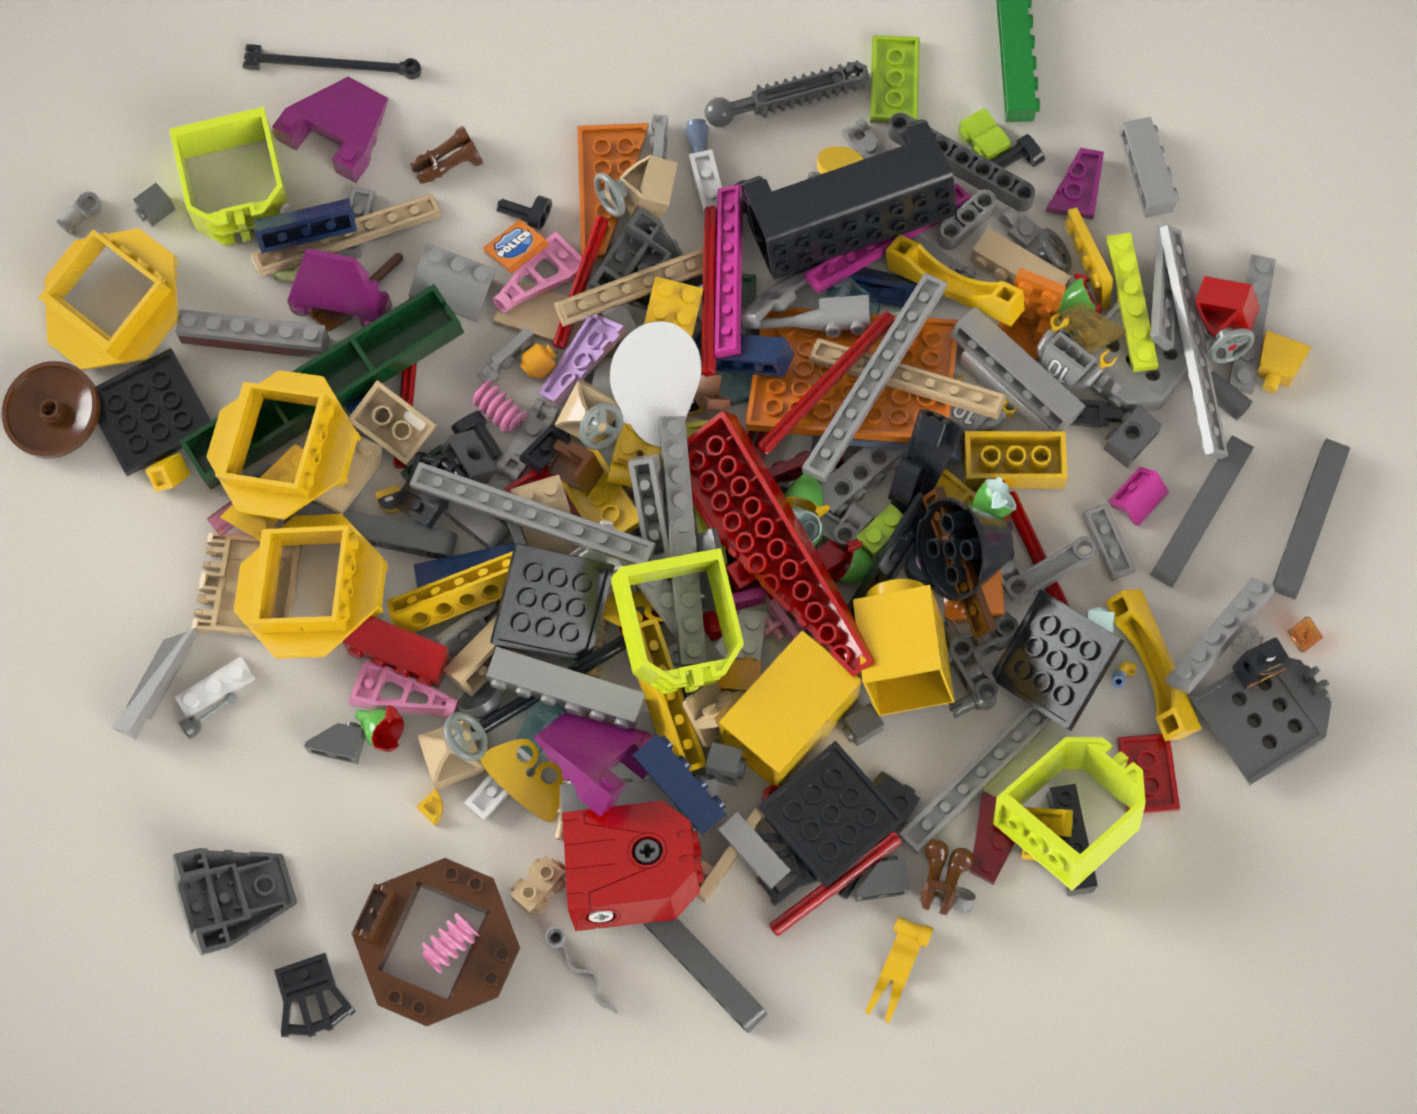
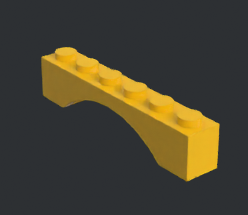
M899 235L886 249L888 270L916 283H919L924 273L947 283V288L943 293L944 296L972 309L976 306L985 315L1012 326L1024 311V290L1004 281L982 282L965 277L939 262L920 243L905 236Z
M1142 589L1123 590L1106 600L1109 611L1114 612L1115 624L1132 643L1147 670L1155 698V718L1165 741L1182 740L1201 730V725L1187 693L1167 685L1166 677L1172 672L1175 665Z

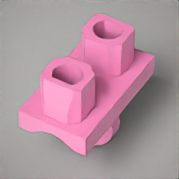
M775 598L768 602L770 606L767 608V612L770 616L764 620L768 625L764 631L767 637L775 635L778 641L786 637L791 643L801 631H807L797 619L794 621L790 620L788 615L791 613L777 602Z

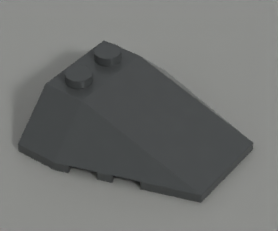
M639 207L612 244L596 269L589 285L595 288L684 254L678 247L679 244L676 240L672 239L665 231L662 222L642 207ZM703 275L682 283L699 287L703 284ZM651 294L626 304L647 310Z
M197 848L173 854L177 894L190 939L201 956L228 949L297 904L283 854L250 851L249 853L233 852V850L212 851L208 850V848Z

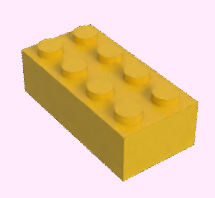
M965 431L962 441L963 482L970 489H978L986 479H996L997 477L1002 478V481L1005 480V483L1009 486L1008 489H1064L1068 479L1066 431Z

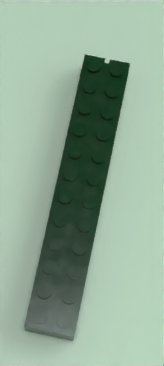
M433 284L292 372L323 376L344 408L367 394L377 380L383 384L464 333V330L453 310L447 305L446 300L436 285ZM263 399L242 470L309 430L316 406ZM218 417L179 441L210 490L221 484L206 457Z

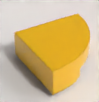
M434 789L416 807L436 826L442 817L443 802L438 791Z

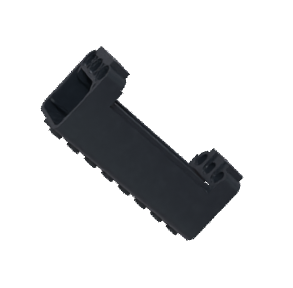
M921 119L902 126L903 133H900L904 146L771 191L767 180L763 179L762 176L739 182L750 229L773 280L957 215L953 173L926 120Z

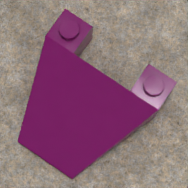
M346 77L285 108L272 128L277 141L296 151L311 130L340 145L341 147L332 158L337 174L357 183L370 164L371 152L377 140L376 135L382 123L388 98L360 82Z
M309 248L306 249L298 271L295 274L287 300L291 312L301 317L311 316L310 313L313 310L321 308L358 316L362 327L391 311L392 308L389 294L378 289L379 283L368 278L369 272L356 258Z
M565 712L534 738L551 762H556L562 769V776L566 782L571 781L577 789L575 793L577 797L600 817L616 803L626 785L624 781L611 772L620 762L623 763L642 780L649 775L632 756L653 737L648 731L630 727L629 729H623L615 726L613 723L597 721L592 718Z

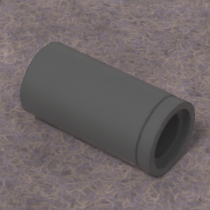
M1212 371L1211 375L1217 404L1237 421L1247 411L1253 401L1215 371Z

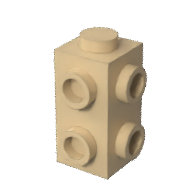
M545 855L542 860L536 859L530 866V873L524 880L520 878L512 886V893L510 895L512 900L531 917L536 912L540 914L549 904L547 899L553 893L558 894L566 885L565 866L555 857L551 860Z

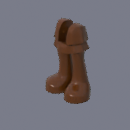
M462 125L456 129L454 135L431 151L427 149L423 155L420 154L411 162L410 166L413 172H420L417 175V180L420 184L434 181L435 178L442 177L450 169L463 162L469 161L475 167L482 165L484 162ZM462 147L460 150L456 151L446 159L440 162L437 161L446 154L450 153L451 151Z
M931 840L925 847V857L929 863V872L926 883L922 885L923 891L920 893L921 905L923 909L929 910L934 899L933 896L942 898L939 914L947 915L955 905L954 900L957 897L956 887L959 877L971 868L974 855L966 848L954 849L949 857L945 882L940 881L949 849L944 842Z

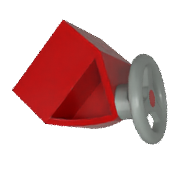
M1204 276L1195 303L1207 333L1216 339L1209 350V359L1216 364L1229 363L1243 356L1252 347L1255 340L1252 329L1260 306L1252 284ZM1244 344L1240 349L1235 351L1240 345ZM1219 348H1223L1225 351L1222 357L1216 356Z

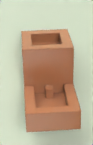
M716 372L714 376L706 377L701 373L699 385L694 396L696 404L705 409L730 408V399L719 394L721 374Z

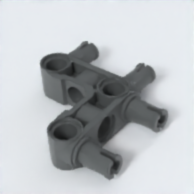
M1005 612L1004 615L995 616L993 619L997 629L982 638L975 639L972 630L959 634L952 620L944 617L945 621L943 622L949 665L954 668L968 692V695L956 700L954 703H948L951 713L954 712V718H958L973 709H992L997 703L999 688L992 673L986 670L981 657L995 650L1001 651L1007 647L1019 626L1017 619L1008 612ZM1008 627L1012 632L1004 633L1000 629ZM958 649H964L968 653L965 655H959L955 651ZM989 691L992 693V696L986 698L981 696L980 693Z

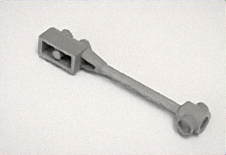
M869 295L819 298V309L802 313L795 317L762 319L760 321L761 325L758 328H745L741 323V330L796 326V328L820 330L821 332H826V335L829 337H837L843 330H851V333L854 335H862L865 329L871 326ZM698 316L693 331V341H696L699 332L702 331V321Z

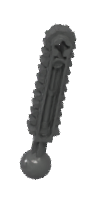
M856 60L851 63L847 62V65L844 67L838 64L837 69H833L832 66L829 67L828 71L820 69L818 74H815L814 71L811 72L810 76L802 74L799 79L793 76L792 81L784 79L781 84L775 81L773 86L767 83L765 88L757 85L756 90L752 91L751 97L732 102L723 97H715L710 100L704 110L705 118L709 124L715 127H724L733 120L735 115L754 111L755 115L761 114L766 118L768 111L776 114V109L779 108L781 111H785L787 106L793 109L794 104L803 106L805 101L811 104L813 99H817L819 102L821 97L824 96L830 99L831 94H835L837 97L842 91L848 94L850 89L854 92L857 89H864L867 81H869L870 74L868 73L867 65H863Z

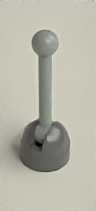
M229 693L224 701L201 717H187L178 724L187 737L192 739L200 732L201 722L228 703H234L237 697L234 693Z

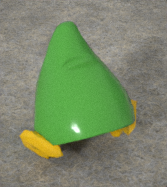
M802 473L792 483L785 494V498L791 507H801L806 511L816 514L819 518L826 514L830 508L829 505H824L823 490L819 481L805 473Z

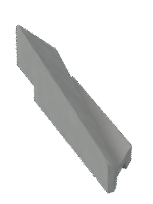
M191 627L187 632L162 641L126 706L127 709L112 727L114 730L135 740L137 739L147 719H152L198 636L194 628Z

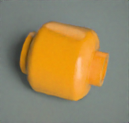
M536 343L521 355L522 363H520V366L531 379L535 377L541 380L556 367L557 364L554 358L557 355L549 345L544 347L542 344Z

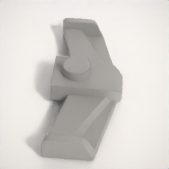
M808 271L795 272L756 296L753 302L741 313V323L744 327L758 328L761 325L760 321L769 311L780 313L787 310L789 304L797 299L794 291L808 284L804 280V273Z

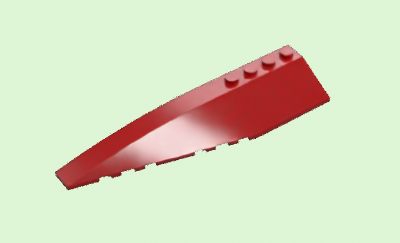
M721 411L687 438L693 504L707 528L718 529L720 543L830 652V655L852 677L858 676L862 673L861 670L876 662L853 616L809 536L737 416ZM860 656L866 658L867 660L862 665L860 662Z

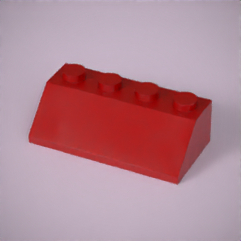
M373 616L366 619L343 640V644L350 656L357 659L367 658L371 660L370 663L385 668V666L394 669V673L404 677H413L417 679V682L428 687H440L446 674L443 669L451 662L446 646Z

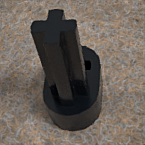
M1025 134L1016 140L1015 146L990 161L1005 169L1017 160L1025 157L1032 167H1036L1045 161V156L1035 140L1029 134Z
M539 195L535 199L532 208L501 198L497 203L496 211L526 221L529 227L541 230L550 214L552 200Z
M481 411L472 412L451 426L454 434L474 430L490 459L495 461L503 455L486 428L487 421Z

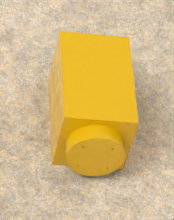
M801 631L719 721V742L723 745L743 749V758H746V765L769 785H775L780 788L858 702L862 684V673L852 677L830 655V652L815 638L812 639L804 631Z

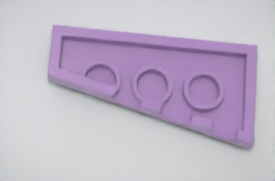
M599 314L587 318L539 391V394L545 399L560 405L573 391L577 381L583 380L628 330L624 326Z

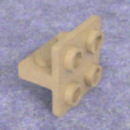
M716 681L713 685L699 687L683 702V707L704 747L710 746L719 737V721L744 695L742 691L730 692L728 690L722 692Z

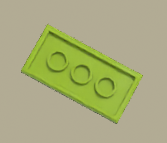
M872 36L870 123H890L891 117L901 112L918 120L920 37Z

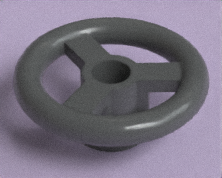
M1045 228L1041 230L1040 241L1042 247L1037 250L1039 258L1050 264L1053 263L1062 271L1070 270L1072 260L1064 242L1051 229ZM1060 255L1063 256L1065 264L1061 261Z

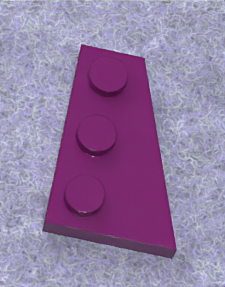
M1079 149L1045 212L1067 215L1069 209L1077 207L1082 218L1093 220L1103 163V151Z

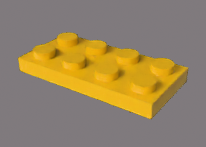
M588 448L587 450L595 454L604 473L588 496L561 481L563 488L582 518L600 524V521L610 520L613 523V529L629 534L640 527L637 509L621 485L606 482L610 467L599 450Z

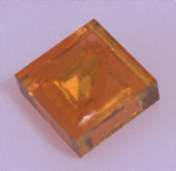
M1307 616L1287 631L1298 650L1304 653L1323 638L1311 617Z

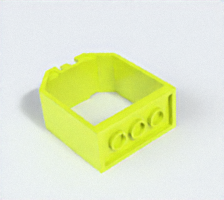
M264 107L169 129L186 209L196 231L224 246L236 243L234 234L239 232L243 242L252 240L251 229H255L253 220L281 214V207L284 204H289L272 128ZM267 140L277 186L267 200L233 206L209 214L196 208L186 163L187 158Z
M721 548L623 566L617 570L611 578V583L633 675L662 694L677 692V688L682 687L685 688L686 693L694 692L699 687L715 684L721 676L727 673L743 647L744 642ZM707 571L726 655L722 660L663 671L647 661L630 586Z
M1065 737L998 795L996 799L993 824L1072 891L1140 830L1144 812L1145 790L1143 770L1134 762L1127 766L1128 757L1121 751L1113 758L1108 756L1106 753L1112 749L1113 745L1103 737ZM1063 769L1086 771L1099 785L1120 802L1122 801L1131 808L1081 854L1022 806Z

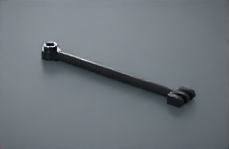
M254 44L246 45V53H244V60L246 61H243L242 65L247 70H260L261 63L395 72L411 80L421 75L420 63L413 58H408L400 63L268 54L262 53L261 45Z

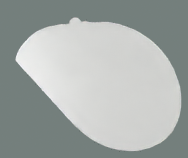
M663 321L642 325L626 336L618 346L610 368L611 390L622 415H624L623 422L631 424L634 431L645 442L660 447L659 417L685 416L686 419L701 377V359L698 348L691 336L681 327Z

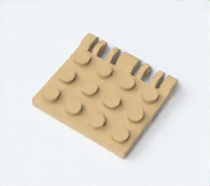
M210 532L206 542L209 546L205 548V553L209 556L222 557V562H203V569L215 572H201L198 590L203 593L216 595L198 594L196 601L202 604H214L213 610L195 609L194 616L201 619H193L191 627L198 633H221L256 637L234 612L240 564L260 547V541L252 536ZM303 545L283 546L273 618H291Z

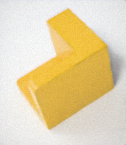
M181 453L164 457L145 469L155 492L174 488L191 475Z

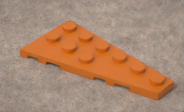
M649 123L577 126L581 256L584 254L597 216L606 217L608 219V226L596 259H604L619 220V217L609 214L600 203L594 188L596 174L600 172L606 173L616 181L627 169L637 163L649 129ZM601 180L602 190L605 189V182Z

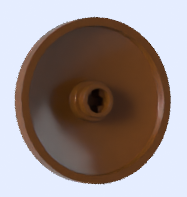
M47 361L36 364L23 371L8 388L2 404L3 427L11 442L31 456L43 459L66 456L80 448L95 430L100 415L99 393L90 377L72 364L61 361Z

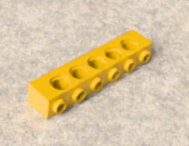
M513 551L388 599L387 604L391 621L395 626L415 633L421 629L501 599Z

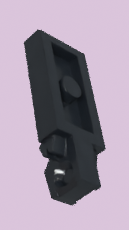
M1079 399L1085 405V408L1070 426L1108 427L1109 422L1121 423L1123 409L1110 408V404L1100 400Z
M550 425L521 454L519 460L540 474L556 458L557 453L553 446L559 439L569 445L572 439L569 437L570 433Z

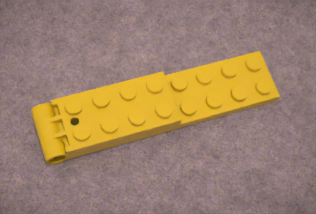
M655 277L644 325L658 321L670 322L681 327L692 338L703 288ZM623 422L621 433L616 439L606 482L633 488L628 461L638 457L636 454L645 456L659 453L662 469L661 447L645 442L634 431L631 424Z

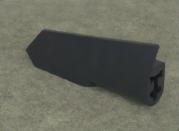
M927 409L919 410L906 454L898 464L888 495V499L891 500L890 504L896 507L903 515L919 492L926 495L935 489L964 431L963 426L937 412Z

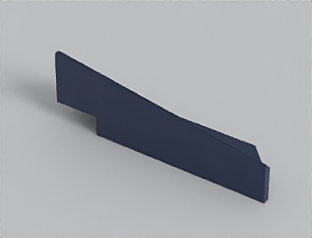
M863 267L828 289H837V296L869 295L870 302L903 308L918 283L900 275Z

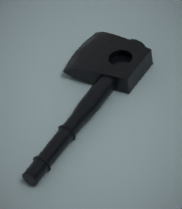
M882 771L874 779L873 783L905 818L904 822L900 824V826L904 827L920 798L914 794L916 791L906 784L902 785ZM862 874L841 889L838 895L847 900Z

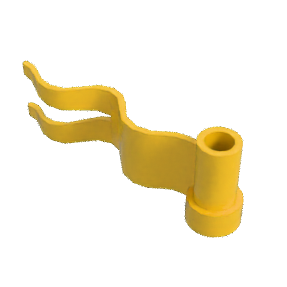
M898 916L893 928L897 935L866 1008V1014L870 1015L892 980L894 982L885 1022L890 1023L920 947H927L934 930L933 927L926 924L921 926Z

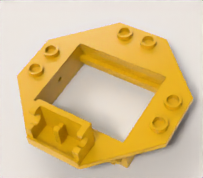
M140 228L110 234L103 232L102 235L93 229L86 238L75 240L44 278L45 290L38 297L40 301L46 304L47 343L83 371L148 359L179 320L176 276L178 275L176 267L179 262L176 260L177 257ZM106 246L155 283L112 337L64 300Z
M278 370L259 384L243 382L239 398L220 410L206 457L237 512L285 520L332 487H344V484H348L349 479L347 475L356 443L357 441L360 442L361 437L323 376ZM263 399L316 406L294 483L241 475Z
M342 514L293 516L279 529H262L260 547L240 564L234 612L276 659L326 657L370 616L378 618V614H383L382 600L386 571H388L387 561ZM341 543L332 616L273 618L283 546Z

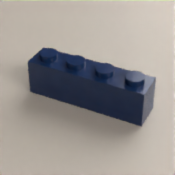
M349 198L253 220L261 254L357 231Z
M702 331L699 332L695 341V344L699 351L700 359L702 348ZM741 334V354L723 358L716 357V371L784 378L795 353L785 338Z
M511 543L413 564L417 588L513 551L514 545Z
M655 734L632 756L681 813L691 821V824L700 835H704L727 815L723 811L726 805L717 795L714 797L710 796L705 790L709 787L699 775L694 777L688 770L691 765L682 755L677 757L671 751L674 745L665 735L659 737L658 734Z

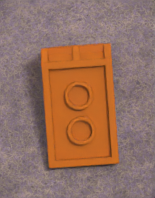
M1020 267L1013 286L1024 290V311L1012 326L999 321L998 327L1038 362L1037 346L1047 329H1051L1050 320L1052 316L1058 314L1067 286Z

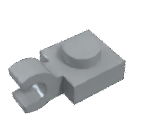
M1009 207L1005 208L1001 213L1002 216L999 218L1001 223L1010 228L1007 235L1024 249H1027L1040 235L1041 230H1043L1025 215L1018 219L1015 212Z

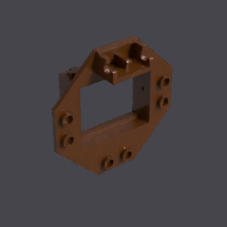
M447 858L378 885L374 884L351 933L377 1005L426 1027L499 998L520 951V945L494 878ZM421 887L485 914L478 930L480 936L476 935L475 942L471 945L448 999L382 971Z

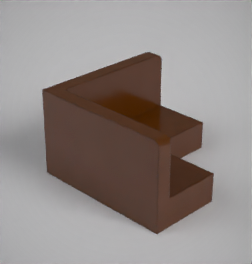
M558 439L553 446L557 456L547 469L548 473L552 476L559 475L561 481L588 496L604 473L602 466L593 452L575 442L568 445Z

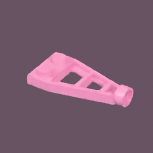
M555 231L546 238L549 245L522 265L501 292L493 297L495 306L500 312L505 314L514 306L572 281L576 277L582 256ZM542 259H547L559 272L548 278H543L535 271V267ZM526 275H529L537 283L535 287L528 291H524L518 285V282Z
M365 660L349 697V705L368 710L386 709L388 705H391L399 713L440 715L445 718L456 713L458 708V699L450 698L449 695L421 684L414 678L394 673V669L385 666V668H382ZM387 682L394 683L404 690L403 696L399 699H385L380 694L384 684ZM416 691L429 697L427 704L410 703L408 699L411 692Z

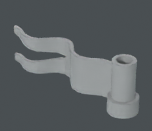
M558 926L550 927L545 933L547 945L553 949L561 948L565 952L567 964L571 971L576 974L594 977L596 980L595 997L598 1004L617 1014V1009L614 1006L606 1004L599 999V980L596 973L592 970L577 969L571 965L568 951L564 946L566 942L565 931ZM555 936L561 937V940L557 943L552 942V938Z

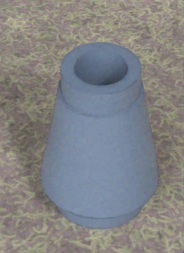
M704 119L689 120L685 128L693 153L707 150L709 126Z

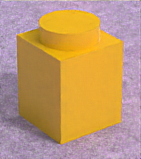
M894 579L873 586L867 592L866 597L853 599L856 625L876 662L861 671L863 684L878 715L882 716L954 703L944 622L930 585L925 586L921 582L911 579ZM860 655V662L862 665L867 660L865 657Z

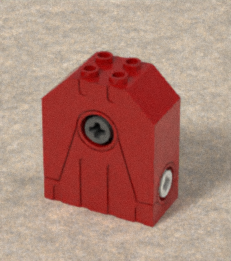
M664 801L612 806L601 817L592 809L562 812L567 907L575 931L597 929V927L600 929L676 920L700 893L699 882H704V873L701 866L700 858H702L698 831H693L691 821Z

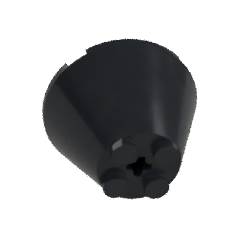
M950 497L937 499L926 507L927 512L924 518L919 520L916 533V550L920 568L925 579L930 578L936 587L933 590L945 599L959 601L973 596L1008 561L1014 559L1015 552L1013 549V528L1011 523L961 500ZM941 507H947L953 511L952 513L943 514L940 520L943 532L951 536V539L945 541L942 537H936L931 524V519L934 518L935 512L940 511ZM944 556L949 560L953 559V564L947 566ZM962 557L964 560L972 561L979 584L973 590L957 593L955 585L967 582L966 570L960 564V558Z

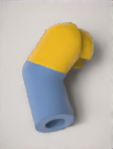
M1129 660L1121 662L1112 675L1114 687H1123L1126 675H1135L1136 663H1130Z

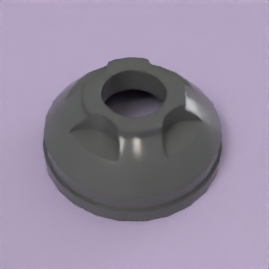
M487 681L472 697L464 692L459 698L457 706L460 712L469 714L474 718L483 719L499 709L503 691L492 687L491 683Z

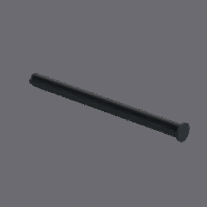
M623 634L566 669L586 674L627 649ZM531 695L530 698L520 696L478 722L487 734L540 702V698ZM471 726V732H476L475 729Z

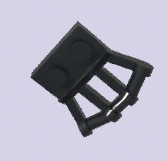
M417 452L410 476L391 505L431 529L443 511L448 510V505L451 501L411 488L409 484L418 463L431 465L465 478L466 476L458 463L449 462L448 458L442 454L433 456L427 455L425 452Z
M757 833L765 843L786 844L778 834ZM788 845L787 849L774 853L780 859L791 858L793 866L788 867L791 871L785 877L795 874L797 879L779 892L775 886L770 889L759 876L756 877L757 884L761 885L770 896V902L773 906L778 905L799 887L819 882Z
M326 953L274 970L283 1000L281 1037L304 1035L310 1038L316 1036V1033L325 1029L327 1032L334 1030V1026L349 1014L352 1016L356 1012L336 987ZM326 990H330L342 1005L331 1016L323 993ZM316 994L323 1018L316 1022L311 1020L305 999ZM298 1000L305 1025L290 1024L292 1002Z

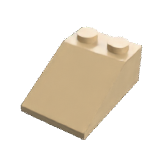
M378 380L349 417L355 427L405 465L409 464L437 427L431 420Z
M360 436V442L357 441L347 475L349 479L348 484H344V487L334 486L313 501L339 514H343L379 469L382 461L383 447Z
M559 475L510 489L511 494L571 514ZM521 526L527 545L567 554L580 547Z

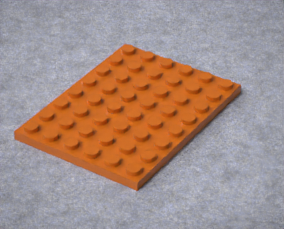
M789 307L780 313L769 311L763 319L795 317L796 315L817 309ZM871 313V325L881 314ZM928 318L900 363L954 379L957 342L950 336V333L959 320ZM796 326L760 329L759 335L763 337H782L787 339L795 354L784 378L753 375L745 423L746 430L770 432L829 370V368L822 365L819 366L809 362V356L818 338L850 348L861 335H854L851 333V330H843L839 336L829 337L826 335V332L796 328ZM890 327L866 353L872 355L875 353ZM845 374L788 434L822 436L859 377ZM885 386L853 439L909 443L920 409L931 410L950 419L951 405Z

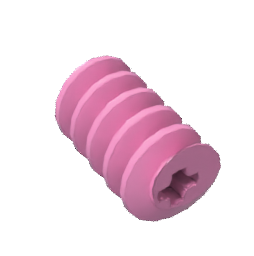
M492 380L484 383L475 392L472 400L473 405L479 407L481 413H486V417L489 420H493L495 426H500L502 432L507 433L517 429L528 413L522 411L518 414L521 406L517 404L511 407L514 402L513 398L504 401L507 393L503 391L497 394L500 390L499 385L490 388Z
M457 913L454 914L457 921L456 924L449 920L446 922L448 931L442 928L438 929L440 938L433 935L430 936L432 946L424 942L422 943L425 951L422 955L439 973L443 971L440 963L446 966L451 964L448 956L455 959L459 957L456 948L466 951L467 947L464 941L473 944L475 942L473 933L480 936L475 928L463 916Z

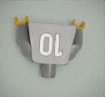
M1060 313L1052 316L1050 320L1052 327L1050 330L1047 329L1037 346L1038 357L1042 367L1067 390L1071 387L1079 389L1092 385L1104 372L1103 369L1105 367H1110L1116 362L1117 356L1113 361H1107L1105 355L1110 349L1106 350L1101 355L1100 362L1096 364L1098 359L1061 331L1056 334L1059 329L1068 325L1069 318H1065L1062 324L1059 325L1057 319Z
M961 374L960 378L954 379L963 381V374ZM1005 400L998 419H994L951 406L950 419L963 426V432L992 431L1004 420L1011 418L1016 407L1011 411L1007 410L1005 407L1008 401Z

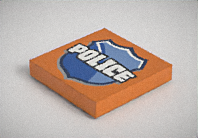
M519 219L483 247L486 255L512 274L549 244L543 236Z

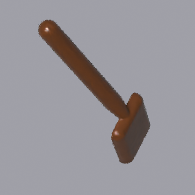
M396 253L369 279L371 281L376 280L379 283L403 260V255ZM317 308L310 313L311 317L319 325L326 326L328 332L349 321L354 316Z

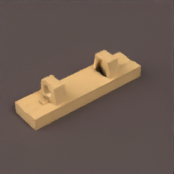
M755 807L746 820L754 831L757 830L764 819L756 809L757 807ZM730 845L715 867L704 860L701 861L706 880L700 887V893L697 895V898L705 904L739 856Z

